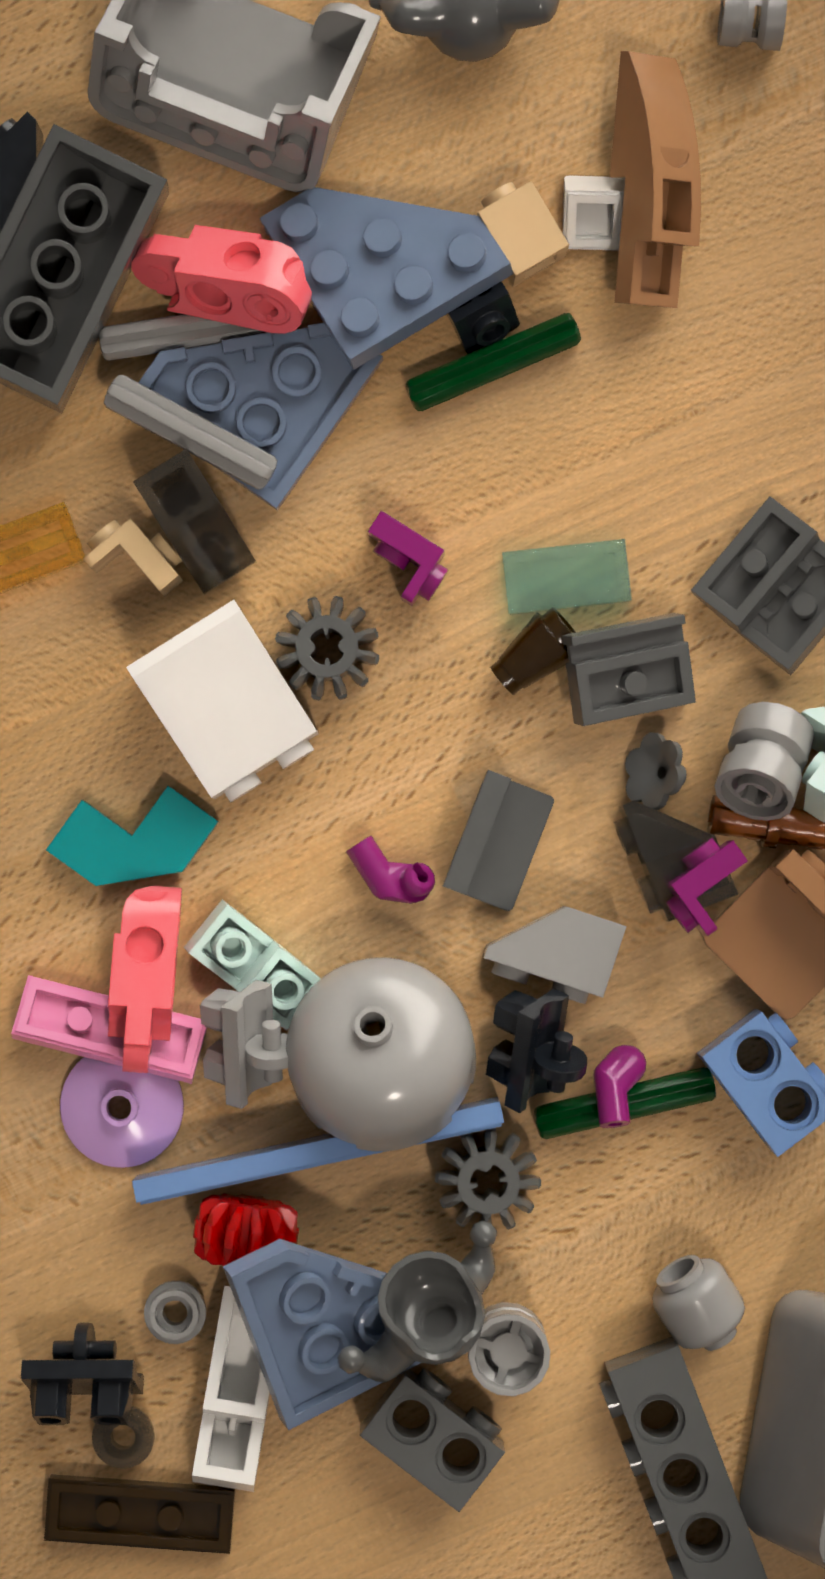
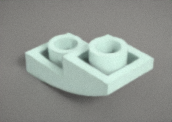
M223 899L184 946L190 955L231 985L237 992H241L255 980L272 984L273 1020L279 1021L281 1027L286 1031L289 1029L293 1014L304 995L321 979Z

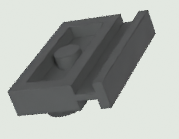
M670 613L562 635L563 645H567L569 662L566 663L574 724L588 726L696 703L688 642L684 641L682 624H686L685 614Z

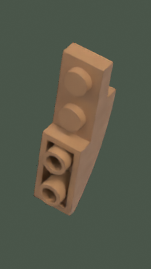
M621 51L610 177L625 179L614 303L678 308L683 246H699L701 175L693 112L686 84L675 58Z

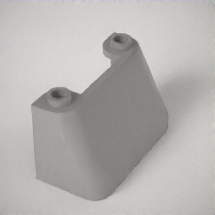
M111 0L94 32L88 84L89 102L102 117L123 127L293 192L311 190L316 186L327 163L375 41L381 16L366 11L352 3L337 2L324 6L315 24L312 25L251 0Z
M795 1290L785 1294L776 1303L772 1313L739 1497L740 1508L747 1526L756 1535L824 1569L825 1293L811 1290Z

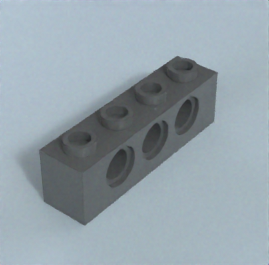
M672 1337L604 1362L610 1379L599 1383L612 1419L624 1414L633 1437L621 1442L634 1477L647 1473L655 1496L644 1499L657 1536L669 1531L677 1554L666 1558L673 1579H768L677 1342ZM664 1400L674 1406L672 1420L666 1426L659 1429L645 1426L641 1422V1413L644 1407L652 1401ZM687 1459L696 1465V1473L692 1481L681 1487L667 1484L663 1480L666 1467L674 1460ZM699 1518H709L718 1523V1532L715 1538L703 1545L689 1542L686 1539V1531L689 1525Z

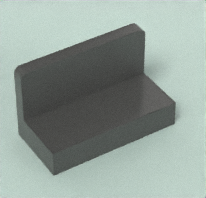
M487 770L442 886L500 909L512 910L554 804L553 797L511 781V778Z

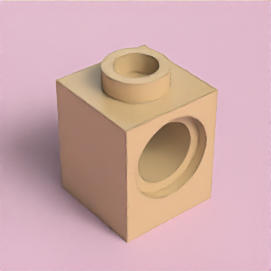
M532 181L516 189L513 182L507 183L492 191L481 200L484 208L478 211L477 216L481 218L511 263L513 275L507 279L512 287L519 285L566 257L569 243Z

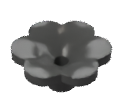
M650 732L643 737L640 748H635L629 752L625 762V769L630 776L626 784V792L630 800L642 802L645 808L649 810H660L666 805L669 795H674L680 791L686 781L687 773L685 767L681 765L683 751L678 742L666 740L662 734Z

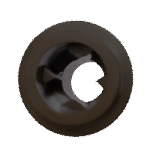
M554 607L543 615L536 612L501 654L499 660L490 668L502 685L512 695H515L522 688L530 686L564 667L569 662L567 645H563L562 635L576 633V631Z

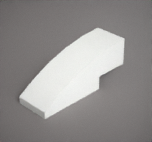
M224 1285L203 1404V1415L192 1472V1482L254 1492L270 1392L230 1286Z

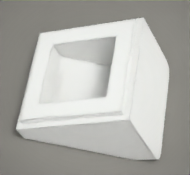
M607 176L564 177L562 233L569 243L568 249L619 250L625 179Z

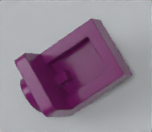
M710 838L682 858L688 869L666 884L674 896L665 903L687 933L697 927L703 936L708 937L718 930L697 900V897L748 862L734 840L726 841L718 846L715 840Z

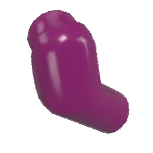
M372 836L367 837L346 851L372 894L380 900L413 904L424 900L434 888L435 875L429 866L418 862L414 864L388 862Z
M621 1045L613 1048L594 1070L593 1077L599 1125L601 1128H617L631 1123L627 1092L643 1077L647 1063L644 1054L632 1045Z

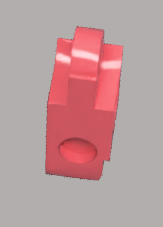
M195 225L189 239L154 234L153 237L142 241L131 263L133 274L142 284L156 290L158 294L172 296L167 311L269 333L286 334L295 331L301 325L312 298V291L306 281L303 262L293 248L278 241L264 240L261 234Z
M149 886L136 889L126 899L122 911L121 933H114L108 998V1037L123 1038L122 1072L148 1073L152 1040L170 1041L182 888Z

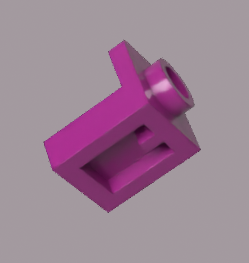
M380 511L368 530L369 537L378 542L373 552L403 571L409 562L419 567L402 593L401 600L410 606H413L419 595L429 601L448 572L447 568L439 564L445 555V551L385 512Z

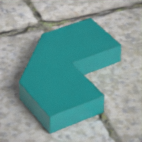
M167 786L133 835L89 803L81 800L46 851L95 886L185 871L219 821L170 786Z

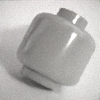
M687 1255L671 1262L659 1273L656 1279L657 1287L652 1297L653 1307L678 1345L686 1349H700L704 1347L708 1351H713L727 1345L737 1333L736 1326L744 1315V1301L726 1270L719 1262L710 1258Z

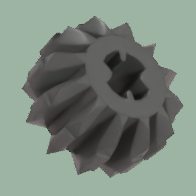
M334 596L331 601L330 615L323 616L318 599L316 597L309 598L307 603L313 619L306 622L298 612L290 610L286 617L294 627L300 630L298 635L287 632H277L275 640L278 644L296 648V652L284 654L277 658V666L280 669H288L301 664L302 668L292 676L289 685L294 690H297L305 684L310 676L314 677L315 680L311 689L313 700H322L326 681H333L334 692L339 700L346 699L348 696L347 689L342 678L347 674L361 687H365L369 682L367 676L355 667L357 661L368 665H377L379 663V655L377 653L359 649V645L371 643L378 639L377 629L367 628L355 633L354 629L363 621L366 612L361 607H358L351 612L345 621L340 618L344 608L342 597ZM324 633L328 640L330 633H335L342 638L338 648L343 656L339 661L331 664L329 658H326L325 665L313 660L317 653L313 640L318 635Z
M496 1128L484 1131L485 1146L478 1148L471 1133L460 1135L462 1144L468 1152L465 1156L449 1147H446L442 1152V1157L448 1163L457 1167V1171L441 1170L435 1173L436 1183L458 1186L440 1197L439 1200L442 1208H450L463 1201L465 1204L456 1217V1223L461 1227L466 1226L473 1214L478 1212L480 1213L479 1222L486 1221L492 1224L491 1214L499 1213L506 1229L514 1228L516 1223L508 1207L514 1204L520 1210L531 1213L534 1208L533 1202L528 1197L519 1193V1189L535 1190L541 1187L540 1177L519 1174V1172L536 1163L537 1159L534 1153L526 1152L512 1159L511 1156L520 1143L519 1136L514 1133L510 1134L501 1149L495 1147L497 1140ZM495 1165L502 1170V1172L498 1173L500 1182H504V1185L499 1191L488 1188L484 1194H480L474 1190V1188L478 1187L477 1179L471 1178L477 1168L487 1172Z

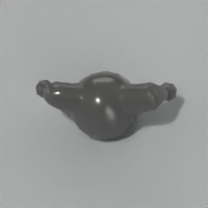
M560 0L368 1L370 7L383 12L395 31L428 37L443 54L457 61L477 62L493 57L505 48L516 29L537 26L551 21L557 11Z
M480 1221L473 1225L469 1236L474 1245L462 1262L455 1260L446 1253L423 1251L410 1254L394 1264L383 1278L378 1294L380 1316L386 1329L384 1334L366 1352H363L354 1345L342 1348L337 1357L339 1367L348 1374L359 1372L374 1381L388 1382L406 1370L415 1361L438 1365L455 1361L469 1352L481 1335L485 1319L482 1295L495 1272L492 1244H494L497 1236L495 1227L486 1221Z

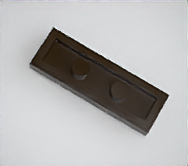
M51 1474L48 1480L44 1541L230 1554L235 1489L210 1485Z

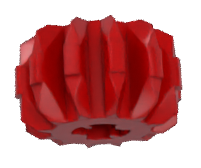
M227 1193L210 1195L202 1199L199 1213L195 1218L193 1238H195L194 1253L202 1260L208 1261L211 1265L225 1266L278 1239L297 1244L299 1227H297L298 1212L290 1205L283 1204L280 1200H269L263 1196H248L243 1193L241 1195Z

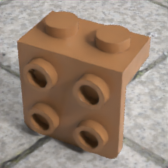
M787 849L716 918L714 924L718 930L708 937L703 936L705 945L774 1013L776 1012L785 1020L794 1018L825 987V864L808 849L801 856L794 849Z

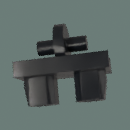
M553 988L536 999L514 990L496 1004L493 1024L515 1036L514 1043L505 1039L496 1045L487 1061L486 1075L507 1087L504 1106L521 1113L526 1109L527 1100L530 1097L541 1093H562L565 1090L566 1083L578 1081L586 1074V1054L578 1047L572 1045V1034L564 1031L569 995Z
M78 1323L74 1333V1341H54L52 1347L54 1360H22L21 1380L30 1390L32 1417L39 1425L69 1424L72 1395H92L90 1418L94 1423L101 1425H126L131 1411L133 1394H143L144 1375L137 1373L134 1360H96L116 1359L117 1344L115 1340L96 1341L92 1323Z

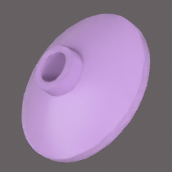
M87 1057L82 1058L69 1073L63 1085L60 1099L62 1123L71 1142L89 1159L110 1167L125 1168L141 1165L161 1154L176 1136L184 1111L183 1093L178 1080L150 1073L122 1072V1066ZM123 1096L129 1100L131 1113L128 1117L118 1119L111 1115L108 1105L112 1097Z

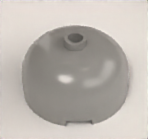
M386 957L365 958L342 965L323 976L310 988L298 1004L290 1022L286 1039L289 1077L297 1099L306 1115L319 1129L322 1128L336 1138L355 1144L357 1149L399 1150L414 1146L431 1138L452 1121L451 1116L464 1100L470 1084L474 1082L476 1049L471 1024L461 1001L453 990L437 975L422 966L401 959ZM378 1022L381 1033L376 1036H369L366 1025Z

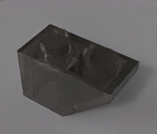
M187 449L133 481L204 595L256 563L250 550Z
M636 801L618 806L623 818L613 822L626 856L637 853L646 876L636 880L649 914L660 910L664 921H672L676 918L665 902L674 895L666 884L688 869L682 858L710 838H713L718 844L716 836ZM731 874L697 897L703 908L738 895Z

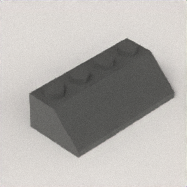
M53 124L0 233V383L62 414L99 339L100 330L104 328L132 271L131 263L142 241L148 238L169 195L167 179Z

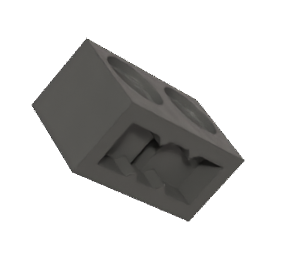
M423 1368L417 1375L409 1369L396 1377L360 1425V1436L460 1512L504 1455V1442L497 1436L502 1428L477 1407L472 1406L466 1413L448 1399L452 1389L431 1371ZM406 1400H416L426 1406L429 1411V1417L420 1427L405 1428L395 1420L393 1415L395 1408ZM458 1438L472 1441L479 1450L475 1460L466 1466L450 1464L443 1456V1450L450 1441Z

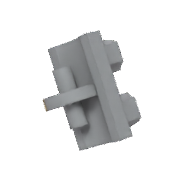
M255 980L241 992L218 988L206 997L200 1004L201 1024L207 1028L222 1032L223 1040L219 1039L207 1049L203 1058L204 1078L225 1085L226 1104L242 1109L248 1104V1097L252 1092L281 1081L283 1079L282 1069L288 1068V1055L286 1052L287 1034L281 1033L280 1022L273 1020L272 984Z

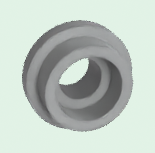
M168 1281L156 1287L149 1295L144 1307L145 1323L149 1331L157 1339L169 1344L184 1343L194 1338L202 1329L206 1319V1304L201 1293L191 1284L183 1281ZM168 1302H182L186 1306L187 1317L181 1322L170 1321L164 1312V1307Z

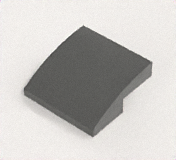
M769 496L695 584L691 592L725 623L791 676L825 636V543L820 540L817 531Z

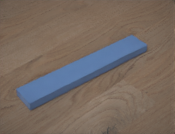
M494 1097L460 1105L451 1116L452 1121L445 1128L419 1144L501 1127L504 1119L499 1098ZM329 1133L140 1174L133 1179L132 1185L136 1203L140 1202V1205L386 1151L357 1149L355 1144L343 1141Z

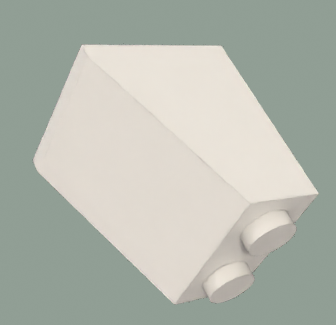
M235 600L230 601L126 667L213 799L225 793L231 803L260 785L262 782L256 773L270 764L278 761L282 769H285L314 751L309 740L319 734Z

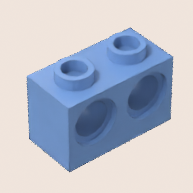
M754 1009L698 1051L697 1055L706 1067L710 1069L712 1075L769 1150L779 1157L825 1122V1075L814 1062L804 1068L790 1049L798 1043V1040L776 1012L767 1019L762 1011ZM758 1036L767 1044V1060L756 1070H744L737 1061L738 1046L746 1038ZM786 1087H799L805 1095L806 1103L804 1110L794 1119L784 1120L779 1118L774 1108L776 1096Z

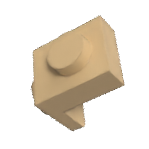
M131 518L122 526L116 520L111 521L100 529L87 543L92 551L83 559L96 573L101 571L125 550L164 597L183 581L173 569L182 562V559L159 532L149 540Z

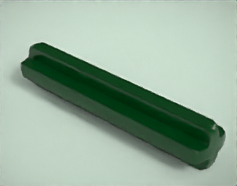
M563 313L409 379L406 383L408 396L417 411H424L577 346L581 341L579 328L570 313Z
M701 1067L637 1082L627 1092L630 1120L714 1100L716 1098V1087L710 1069ZM596 1093L539 1105L534 1109L538 1134L543 1139H551L600 1127Z

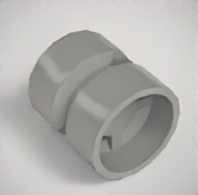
M771 702L752 703L739 711L728 742L729 753L722 760L714 785L717 797L726 807L747 818L764 821L781 819L791 812L802 780L801 773L807 764L815 738L813 727L806 717L790 707Z
M501 1302L488 1306L484 1309L485 1319L481 1335L468 1352L473 1375L484 1388L497 1395L517 1396L527 1393L542 1381L549 1368L550 1348L543 1324L532 1310L518 1303Z

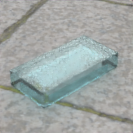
M625 539L502 552L508 615L548 611L552 607L560 610L631 602L632 600Z

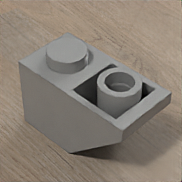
M562 906L488 943L483 957L495 962L491 972L495 975L527 985L530 974L554 981L551 990L555 988L569 995L570 1000L586 1004L589 993L603 998L627 926Z

